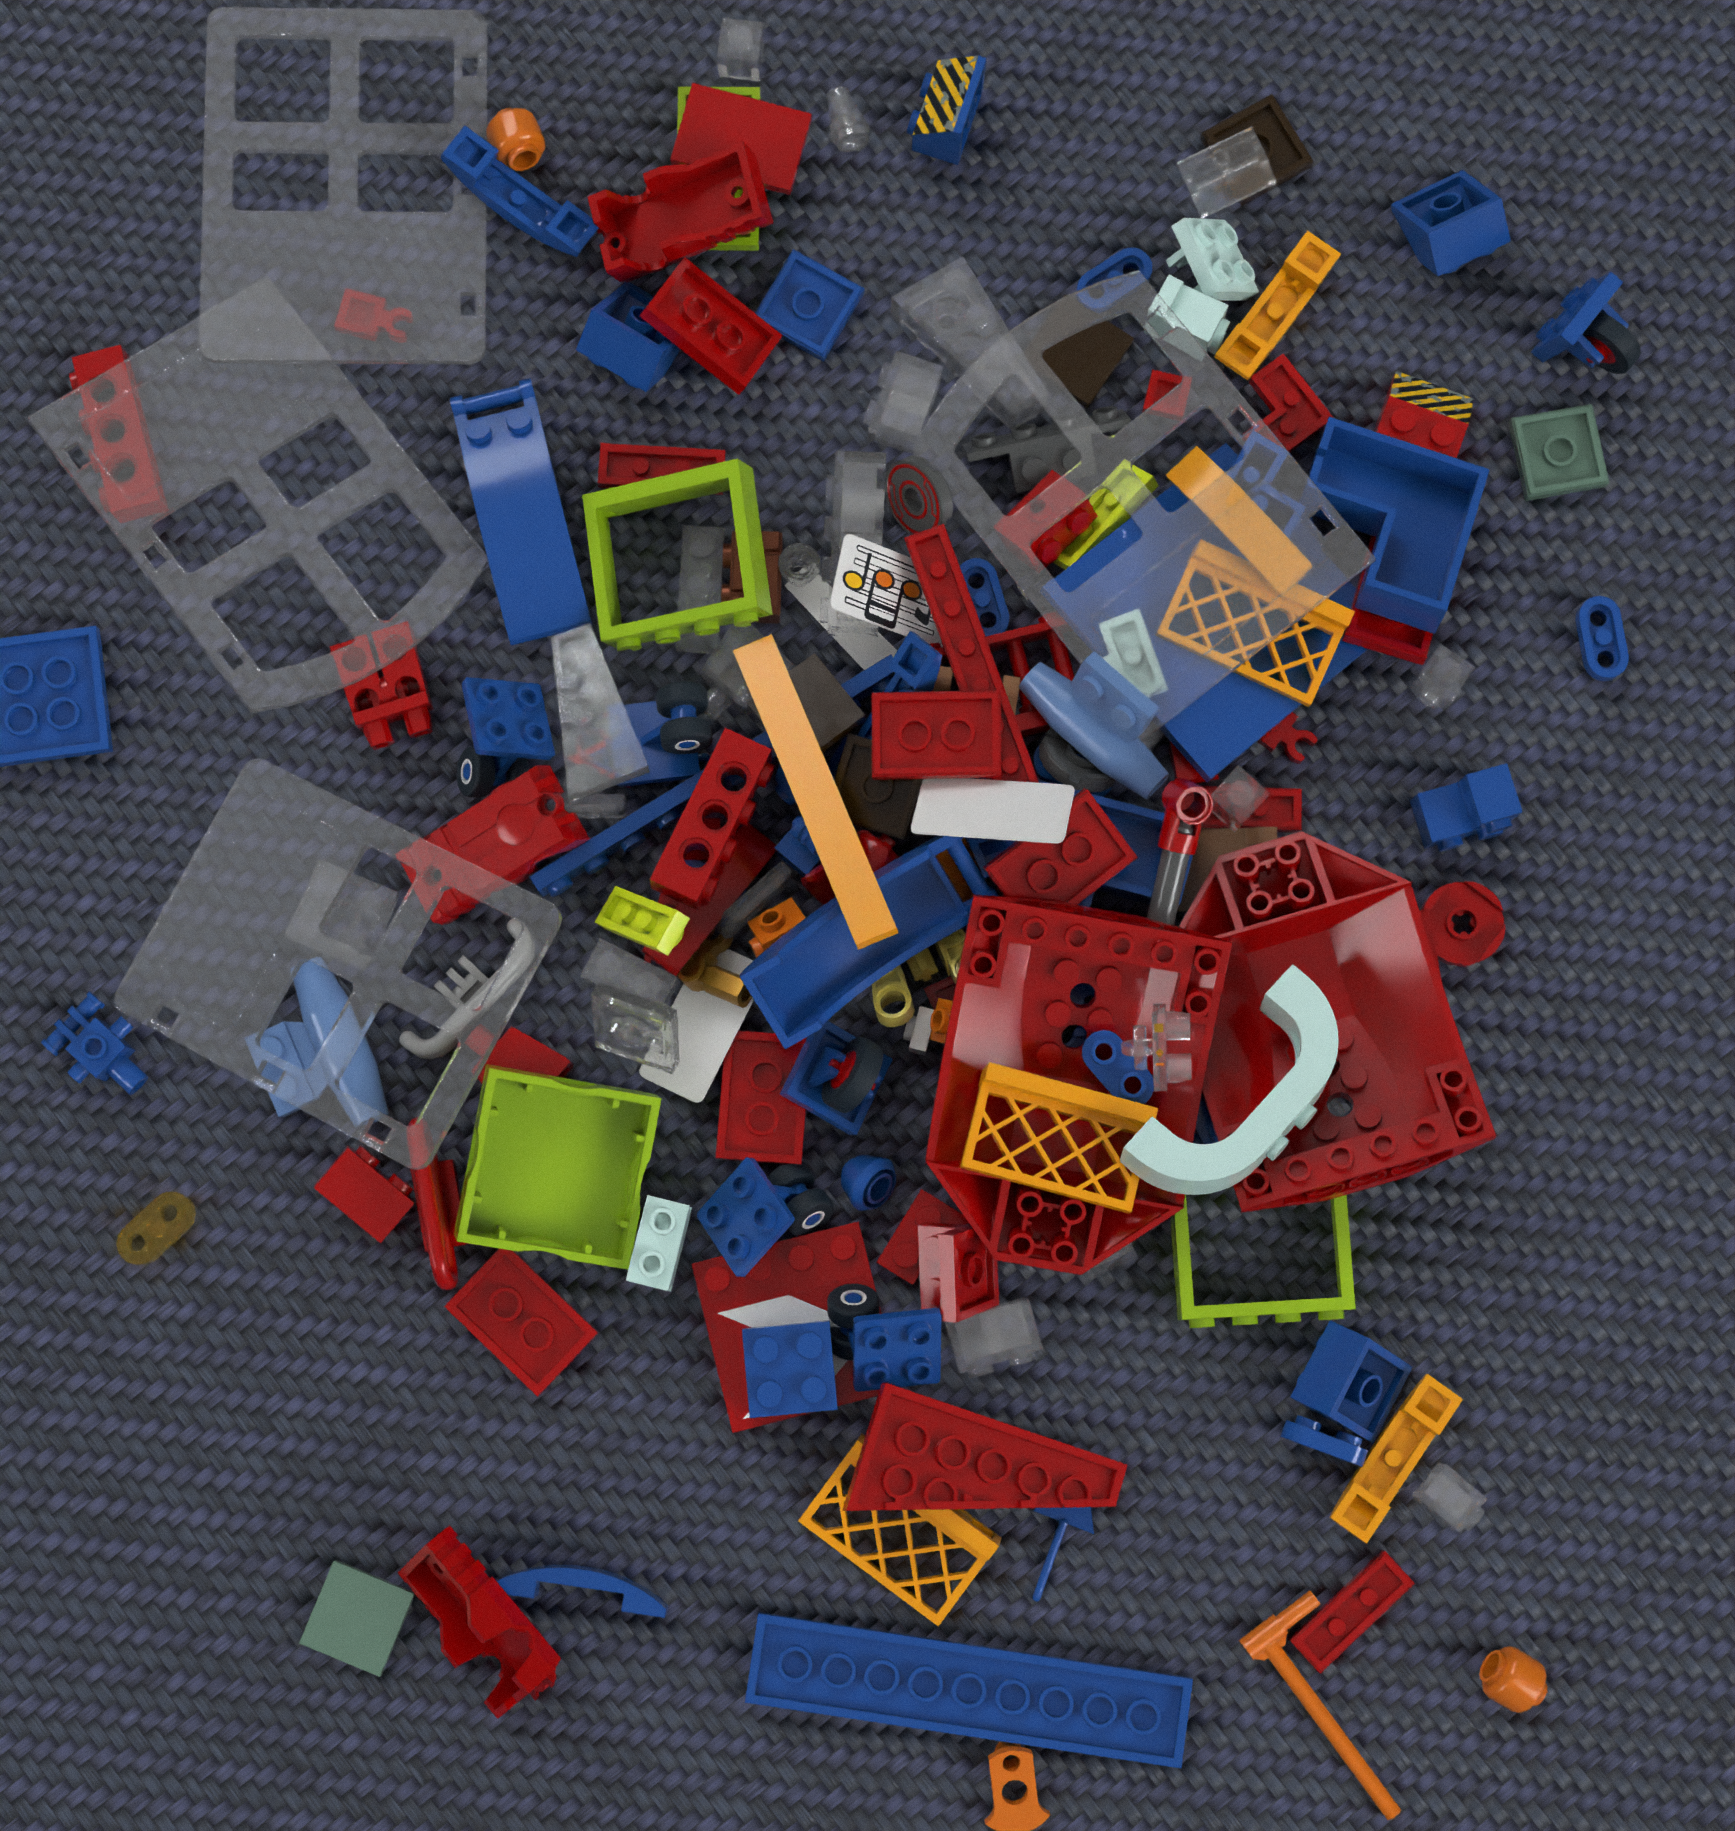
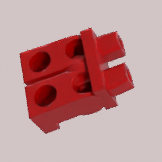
M408 623L371 634L384 676L380 675L373 645L366 635L330 646L355 725L361 732H364L365 737L374 750L395 743L389 724L399 720H405L408 734L411 738L432 733V721L429 711L434 710L421 666L415 636Z

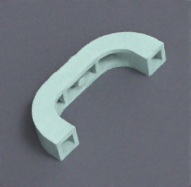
M1292 964L1264 995L1259 1010L1279 1025L1290 1038L1295 1052V1065L1236 1131L1229 1137L1216 1143L1195 1144L1177 1137L1152 1116L1123 1147L1120 1162L1145 1182L1162 1190L1185 1195H1200L1229 1188L1249 1176L1266 1157L1273 1161L1279 1156L1289 1143L1285 1136L1294 1126L1301 1130L1317 1112L1313 1105L1328 1082L1338 1054V1028L1333 1010L1323 992L1306 974Z

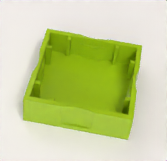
M486 1064L454 1230L456 1241L517 1252L544 1251L572 1261L628 1270L641 1211V1182L651 1158L662 1098L654 1093Z

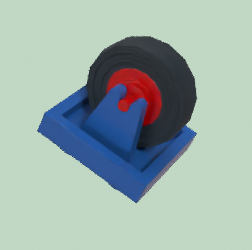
M1610 271L1597 280L1594 277L1589 278L1581 288L1578 286L1573 288L1560 304L1564 308L1563 312L1556 319L1550 318L1537 332L1535 337L1540 341L1531 353L1543 363L1567 350L1590 368L1596 365L1615 374L1628 372L1641 354L1640 345L1627 329L1629 327L1628 323L1607 303L1622 285L1623 281Z
M827 1021L820 1030L807 1037L780 1095L848 1135H857L893 1059L883 1054L882 1048L874 1042L860 1036L856 1038L830 1021Z

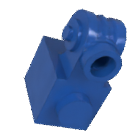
M801 815L793 820L792 828L774 849L775 854L803 877L822 863Z

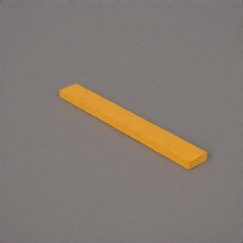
M772 634L734 649L735 658L857 949H862L898 934L895 922Z

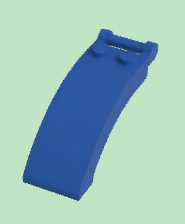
M531 378L518 381L519 385L469 398L463 399L462 395L450 398L474 507L511 645L592 626L586 595L572 546ZM524 402L523 407L468 420V415Z
M936 835L873 872L895 922L898 934L858 950L835 897L794 926L740 973L741 980L784 1049L820 1030L843 1006L891 970L968 924L973 897L963 902L937 859V854L947 849L973 894L999 896L994 886H988L961 841L963 837Z

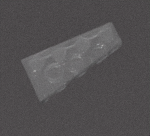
M587 623L552 636L551 646L569 801H575L649 773L647 761L591 624Z

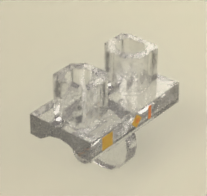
M1166 1003L1153 1004L1152 1039H1147L1145 1025L1133 1026V1039L1121 1043V1053L1126 1056H1134L1135 1070L1148 1069L1147 1056L1153 1055L1154 1091H1167L1168 1083L1192 1080L1191 1053L1168 1054L1167 1040H1191L1190 1013L1166 1011Z

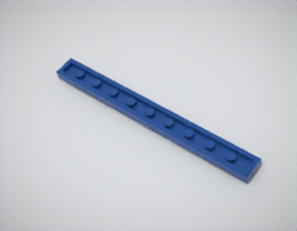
M891 654L841 684L859 708H861L860 701L872 693L884 692L893 678L895 672L888 667L893 659ZM766 731L752 739L772 749V760L770 763L778 760ZM704 769L531 875L530 879L540 895L544 897L550 893L552 897L562 894L573 886L574 883L571 879L586 871L588 875H591L609 864L610 860L608 857L618 850L623 849L624 852H629L641 845L646 840L644 834L658 826L660 830H664L678 822L681 817L680 812L685 809ZM730 775L723 780L722 785L724 786L731 782L735 786L745 780L741 776Z

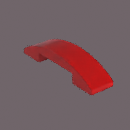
M751 824L743 825L734 835V839L739 841L737 848L728 864L721 862L715 874V877L719 878L720 881L710 902L702 900L698 910L681 902L675 907L676 910L689 917L690 920L684 928L681 941L672 949L669 956L648 947L642 949L643 953L672 976H677L721 921L724 912L737 901L775 854L774 847L776 844Z

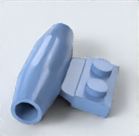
M1095 651L1082 662L1072 681L1042 662L1035 665L1021 681L1019 689L1049 726L1102 773L1146 800L1165 782L1169 773L1139 738L1150 724L1159 707Z
M317 958L295 967L291 972L303 1022L283 1021L246 1039L278 1117H286L322 1100V1097L331 1087L357 1128L371 1125L389 1116L378 1065L347 994L324 958Z

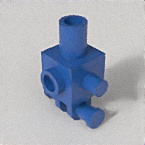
M89 991L86 994L87 997L77 1007L72 1005L67 1010L70 1016L65 1022L59 1018L54 1023L57 1028L47 1039L44 1038L41 1044L53 1055L57 1056L60 1053L59 1050L70 1040L71 1043L65 1049L77 1062L67 1073L80 1084L90 1073L95 1078L107 1081L111 1077L129 1095H133L148 1080V1076L129 1059L136 1050L123 1039L134 1026L123 1016H120L112 1026L96 1017L91 1021L90 1018L100 1008L103 1009L105 1004ZM81 1026L84 1028L80 1034L76 1033Z

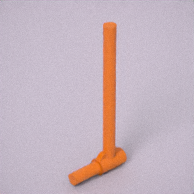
M1309 1590L1277 1616L1272 1614L1238 1641L1252 1660H1270L1385 1818L1391 1820L1401 1812V1808L1282 1648L1286 1645L1287 1630L1321 1605L1315 1595Z

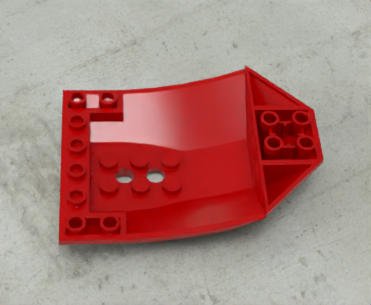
M1302 831L1219 855L1179 927L1229 940L1233 943L1202 1089L1218 1142L1235 1132L1295 1065V1052L1290 1038L1279 1025L1259 1010L1265 993L1292 964L1306 974L1327 998L1336 1019L1339 1039L1336 1058L1339 1070L1334 1076L1329 1077L1323 1092L1313 1106L1317 1109L1315 1115L1301 1130L1296 1126L1290 1130L1285 1136L1289 1143L1275 1160L1272 1161L1266 1157L1249 1176L1233 1185L1241 1213L1321 1202L1409 1177L1495 1139L1496 1133L1467 1058L1438 973L1414 895L1412 882ZM1335 1098H1344L1351 1103L1353 1109L1348 1115L1339 1117L1333 1115L1327 1106Z
M973 894L940 1065L925 1161L995 1260L1082 1275L1184 1208L1185 1194L1162 1190L1139 1178L1132 1212L1125 1213L960 1168L980 1088L978 1085L983 1068L988 1062L1111 1095L1085 1065L1082 1058L1083 1044L1073 1048L1065 1045L1062 1041V1033L1070 1025L1082 1026L1087 1032L1086 1039L1097 1031H1111L1123 1040L1153 1076L1154 1091L1145 1105L1158 1108L1156 1120L1177 1137L1193 1143L1205 1072L1233 944L1232 941L1141 916L1059 901ZM1086 983L1094 988V997L1090 1002L1077 1004L1071 1000V990L1077 984ZM1154 1024H1163V1032H1155ZM1100 1044L1096 1047L1095 1054L1098 1059L1105 1061L1111 1058L1112 1049L1107 1044ZM1159 1048L1164 1052L1161 1057L1155 1053ZM1156 1063H1164V1066H1156ZM1128 1077L1124 1082V1088L1128 1093L1135 1094L1140 1090L1141 1083L1136 1077ZM988 1095L985 1111L994 1126L1014 1115L1005 1099ZM1016 1102L1020 1111L1028 1107V1105ZM1035 1108L1023 1115L1036 1137L1056 1126L1046 1110ZM1058 1114L1062 1122L1071 1118L1065 1115ZM1017 1119L997 1130L1010 1153L1030 1142ZM1078 1119L1066 1126L1079 1149L1098 1138L1087 1121ZM983 1121L981 1122L979 1134L988 1130ZM1101 1126L1104 1133L1112 1130V1128ZM1059 1131L1040 1141L1052 1164L1072 1153ZM1119 1131L1108 1138L1119 1158H1121L1123 1147L1133 1138L1134 1134ZM990 1134L976 1143L972 1160L992 1164L1004 1156ZM1101 1142L1082 1153L1095 1176L1114 1165ZM1033 1146L1013 1157L1024 1174L1034 1176L1046 1169ZM1076 1158L1056 1168L1065 1185L1077 1187L1088 1180ZM1007 1161L998 1166L1011 1170ZM1117 1169L1098 1180L1108 1197L1119 1200L1124 1199L1127 1185ZM1049 1173L1041 1177L1042 1179L1053 1181ZM1089 1185L1083 1189L1086 1191L1096 1193L1092 1185Z

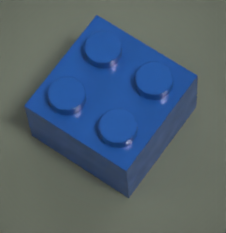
M829 1320L742 1329L750 1418L838 1410Z

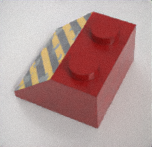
M1395 371L1374 432L1457 458L1469 425L1474 399Z

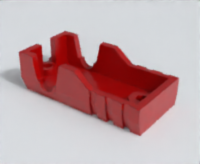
M743 141L731 145L729 149L725 150L723 148L712 153V156L707 158L704 156L695 160L690 165L660 166L643 173V178L647 185L645 187L646 191L637 196H621L607 189L588 196L593 222L599 227L597 232L605 237L604 242L599 246L606 272L619 282H631L650 273L661 271L670 265L682 261L684 257L690 258L715 248L719 242L727 243L736 239V236L739 234L744 236L754 232L756 227L764 228L774 224L758 161L750 147ZM743 189L742 195L739 198H735L737 190ZM619 239L620 244L618 248H614L613 244Z
M536 765L514 780L500 785L491 792V795L397 855L432 922L440 925L452 923L459 918V915L468 913L476 908L475 905L490 899L492 894L500 893L517 885L538 872L539 869L536 865L538 862L557 853L573 850L590 840L576 812L568 813L564 809V800L560 795L564 790L550 765ZM549 799H553L556 803L553 811L547 808ZM438 871H441L443 874L441 882H438L435 877Z
M449 1525L429 1541L398 1574L411 1587L418 1599H421L426 1605V1608L433 1617L435 1616L440 1622L441 1652L455 1668L479 1655H482L483 1658L494 1656L501 1663V1670L498 1674L500 1680L484 1701L485 1705L499 1719L528 1694L536 1701L539 1698V1692H543L549 1686L552 1688L557 1679L555 1673L556 1666L561 1658L494 1577L490 1578L484 1572L487 1569L479 1560H474L470 1555L472 1551L464 1542L462 1544L456 1538L458 1534Z

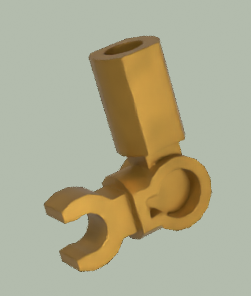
M714 928L677 976L692 991H705L741 1008H745L748 1006L752 996L741 980L740 975L716 965L718 963L717 956L730 947L733 935L723 928L719 936L711 940L716 929Z

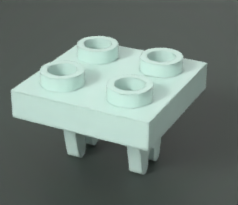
M1183 218L1171 226L1181 249L1166 260L1169 268L1177 266L1179 269L1189 263L1198 282V285L1193 289L1216 300L1247 301L1259 293L1254 282V270L1243 258L1237 246V234L1226 220Z

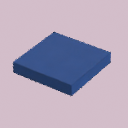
M793 249L755 314L782 334L781 339L824 362L863 297L865 288Z

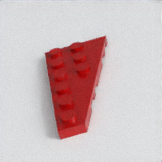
M882 1383L842 1511L1116 1507L1127 1464L889 1383Z

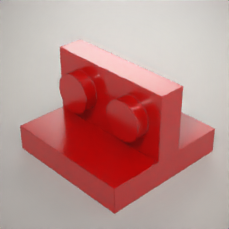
M934 1222L919 1224L921 1309L939 1308L943 1322L957 1323L998 1306V1260L993 1258L969 1223L960 1225Z

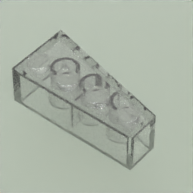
M835 450L834 476L827 475L826 500L833 501V515L825 516L824 541H831V557H823L822 582H829V598L821 597L820 623H828V636L878 638L877 625L834 610L830 605V598L844 537L847 534H852L882 546L886 453Z

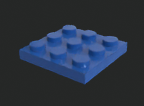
M88 626L0 638V767L113 752L100 629L97 626Z

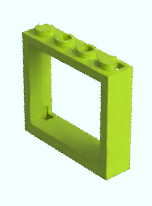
M737 458L582 495L601 642L617 648V651L627 649L637 651L642 648L641 643L655 641L658 644L674 643L680 641V635L694 632L695 635L700 636L711 635L720 631L719 626L734 623L736 627L751 626L752 622L758 621V618L773 615L753 468ZM730 490L744 597L622 624L608 518Z
M1185 1195L1184 1208L1170 1217L1178 1320H1189V1328L1215 1327L1214 1318L1232 1317V1326L1258 1324V1315L1275 1314V1323L1301 1322V1313L1318 1312V1320L1344 1319V1310L1356 1309L1347 1195L1331 1199L1338 1297L1194 1306L1187 1201Z

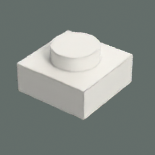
M920 1006L917 1016L913 1015L909 1022H907L903 1039L910 1041L909 1052L926 1055L931 1033L930 1019L934 1011L933 1009Z

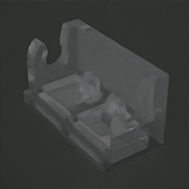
M1252 126L1176 162L1201 219L1277 183L1265 151Z

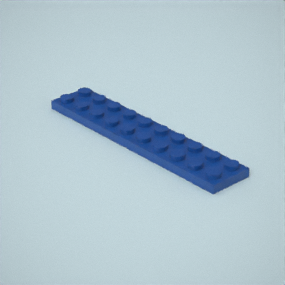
M758 1612L745 1703L1182 1768L1193 1679L1180 1675Z

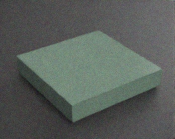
M1592 404L1514 417L1509 420L1508 424L1525 501L1604 488L1609 484Z
M334 1560L299 1644L380 1677L386 1667L415 1594L409 1589L339 1560Z

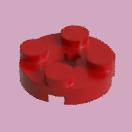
M1464 881L1443 885L1425 900L1421 910L1430 909L1438 960L1445 964L1468 967L1484 961L1499 948L1504 939L1506 924L1504 925L1501 902L1491 890L1479 883ZM1466 913L1471 917L1468 922L1469 926L1473 928L1470 934L1465 931L1458 934L1454 931L1455 924L1451 921L1453 915L1461 917Z

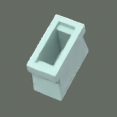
M1169 274L1149 310L1144 333L1157 340L1160 338L1202 363L1208 352L1215 355L1227 334L1226 330L1230 321L1224 318L1229 305L1184 285L1183 281Z
M647 1195L626 1281L672 1291L692 1212L690 1205Z

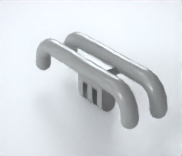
M513 918L507 923V930L516 941L514 953L490 978L486 977L472 962L462 955L458 963L464 970L470 973L463 979L451 967L446 974L457 986L451 991L449 986L441 980L434 985L459 1011L432 1038L421 1039L412 1031L401 1033L399 1041L405 1049L419 1058L435 1059L443 1057L472 1030L529 970L535 960L537 946L533 934L520 919Z

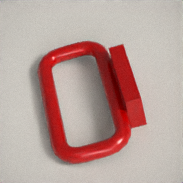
M415 1117L408 1124V1140L413 1167H410L424 1249L429 1254L431 1269L437 1286L443 1290H452L458 1283L454 1247L469 1245V1243L457 1242L454 1236L461 1199L455 1160L438 1161L435 1140L430 1124L423 1118Z

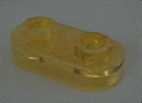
M165 1192L157 1196L120 1231L117 1237V1250L120 1256L126 1262L135 1265H146L155 1261L194 1223L196 1211L193 1202L186 1195L177 1192ZM173 1205L177 1209V1216L174 1220L167 1221L164 1217V1210L166 1207ZM137 1235H141L145 1240V1245L140 1251H135L132 1247V1239Z

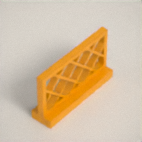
M1200 540L1190 555L1187 567L1155 636L1307 707L1311 706L1344 630L1349 626L1355 611L1298 584H1294L1281 597L1255 570L1250 562L1204 540ZM1194 572L1211 580L1215 595L1198 601L1194 600L1189 587ZM1220 584L1231 589L1222 591ZM1239 592L1248 596L1254 612L1233 619L1225 597ZM1185 595L1188 604L1179 607L1181 600ZM1218 600L1226 622L1205 629L1197 607ZM1258 602H1261L1269 607L1261 609ZM1191 610L1199 632L1184 637L1169 630V627L1175 615ZM1278 610L1287 615L1292 630L1271 637L1263 615ZM1256 618L1265 640L1244 647L1236 625ZM1297 620L1308 625L1299 627ZM1229 628L1237 650L1222 655L1213 650L1208 635ZM1316 628L1331 635L1324 651L1313 655L1309 654L1302 635L1303 632ZM1295 636L1303 658L1282 665L1274 643ZM1201 638L1203 645L1196 643L1193 640ZM1267 646L1275 668L1261 673L1252 669L1246 653ZM1240 656L1242 664L1231 658ZM1321 658L1317 669H1315L1313 660ZM1305 663L1311 678L1306 693L1290 686L1285 670ZM1278 674L1280 681L1269 676Z
M988 1062L981 1073L978 1085L980 1088L960 1168L1121 1212L1131 1213L1139 1177L1131 1171L1128 1173L1108 1138L1119 1131L1135 1135L1152 1116L1156 1119L1158 1108ZM988 1095L1005 1099L1014 1115L994 1126L985 1111ZM1016 1102L1028 1105V1107L1020 1111ZM1035 1108L1046 1110L1056 1125L1038 1137L1035 1136L1023 1116ZM1058 1114L1065 1115L1071 1118L1062 1122ZM1017 1119L1030 1142L1010 1153L997 1130ZM1078 1119L1089 1122L1098 1136L1097 1139L1080 1149L1066 1126ZM983 1121L988 1130L979 1134L981 1122ZM1101 1126L1112 1128V1130L1104 1133ZM1059 1131L1072 1153L1052 1164L1040 1141ZM990 1134L1004 1156L992 1164L972 1160L976 1143ZM1101 1142L1114 1165L1095 1176L1082 1153ZM1032 1146L1046 1169L1034 1176L1022 1173L1013 1158ZM1073 1158H1076L1088 1178L1086 1182L1077 1187L1065 1185L1056 1171V1168ZM1007 1161L1011 1170L998 1166ZM1117 1169L1127 1185L1124 1199L1119 1200L1108 1197L1098 1180ZM1049 1173L1053 1181L1042 1179L1041 1177ZM1089 1185H1092L1096 1193L1086 1191L1083 1189Z
M861 1433L798 1522L935 1625L939 1626L986 1561L998 1549L1002 1537L964 1509L913 1510L918 1514L916 1516H909L908 1510H902V1518L880 1521L878 1511L871 1510L873 1522L849 1525L847 1511H842L847 1494H844L841 1476L850 1464L856 1467L865 1439V1435ZM836 1485L838 1495L827 1497ZM839 1502L843 1526L826 1528L812 1518L820 1505ZM928 1521L936 1527L938 1544L914 1547L910 1523ZM904 1524L908 1548L884 1551L880 1528ZM874 1529L878 1552L860 1554L852 1548L850 1532ZM844 1533L845 1542L835 1534ZM943 1533L954 1542L944 1543ZM964 1548L977 1558L968 1571L949 1573L946 1550ZM940 1551L943 1574L919 1577L915 1554ZM909 1555L913 1578L896 1581L887 1574L885 1558ZM879 1559L880 1568L869 1560ZM961 1579L952 1591L951 1580ZM944 1581L947 1599L940 1609L936 1611L922 1600L920 1585ZM914 1586L915 1594L905 1587Z

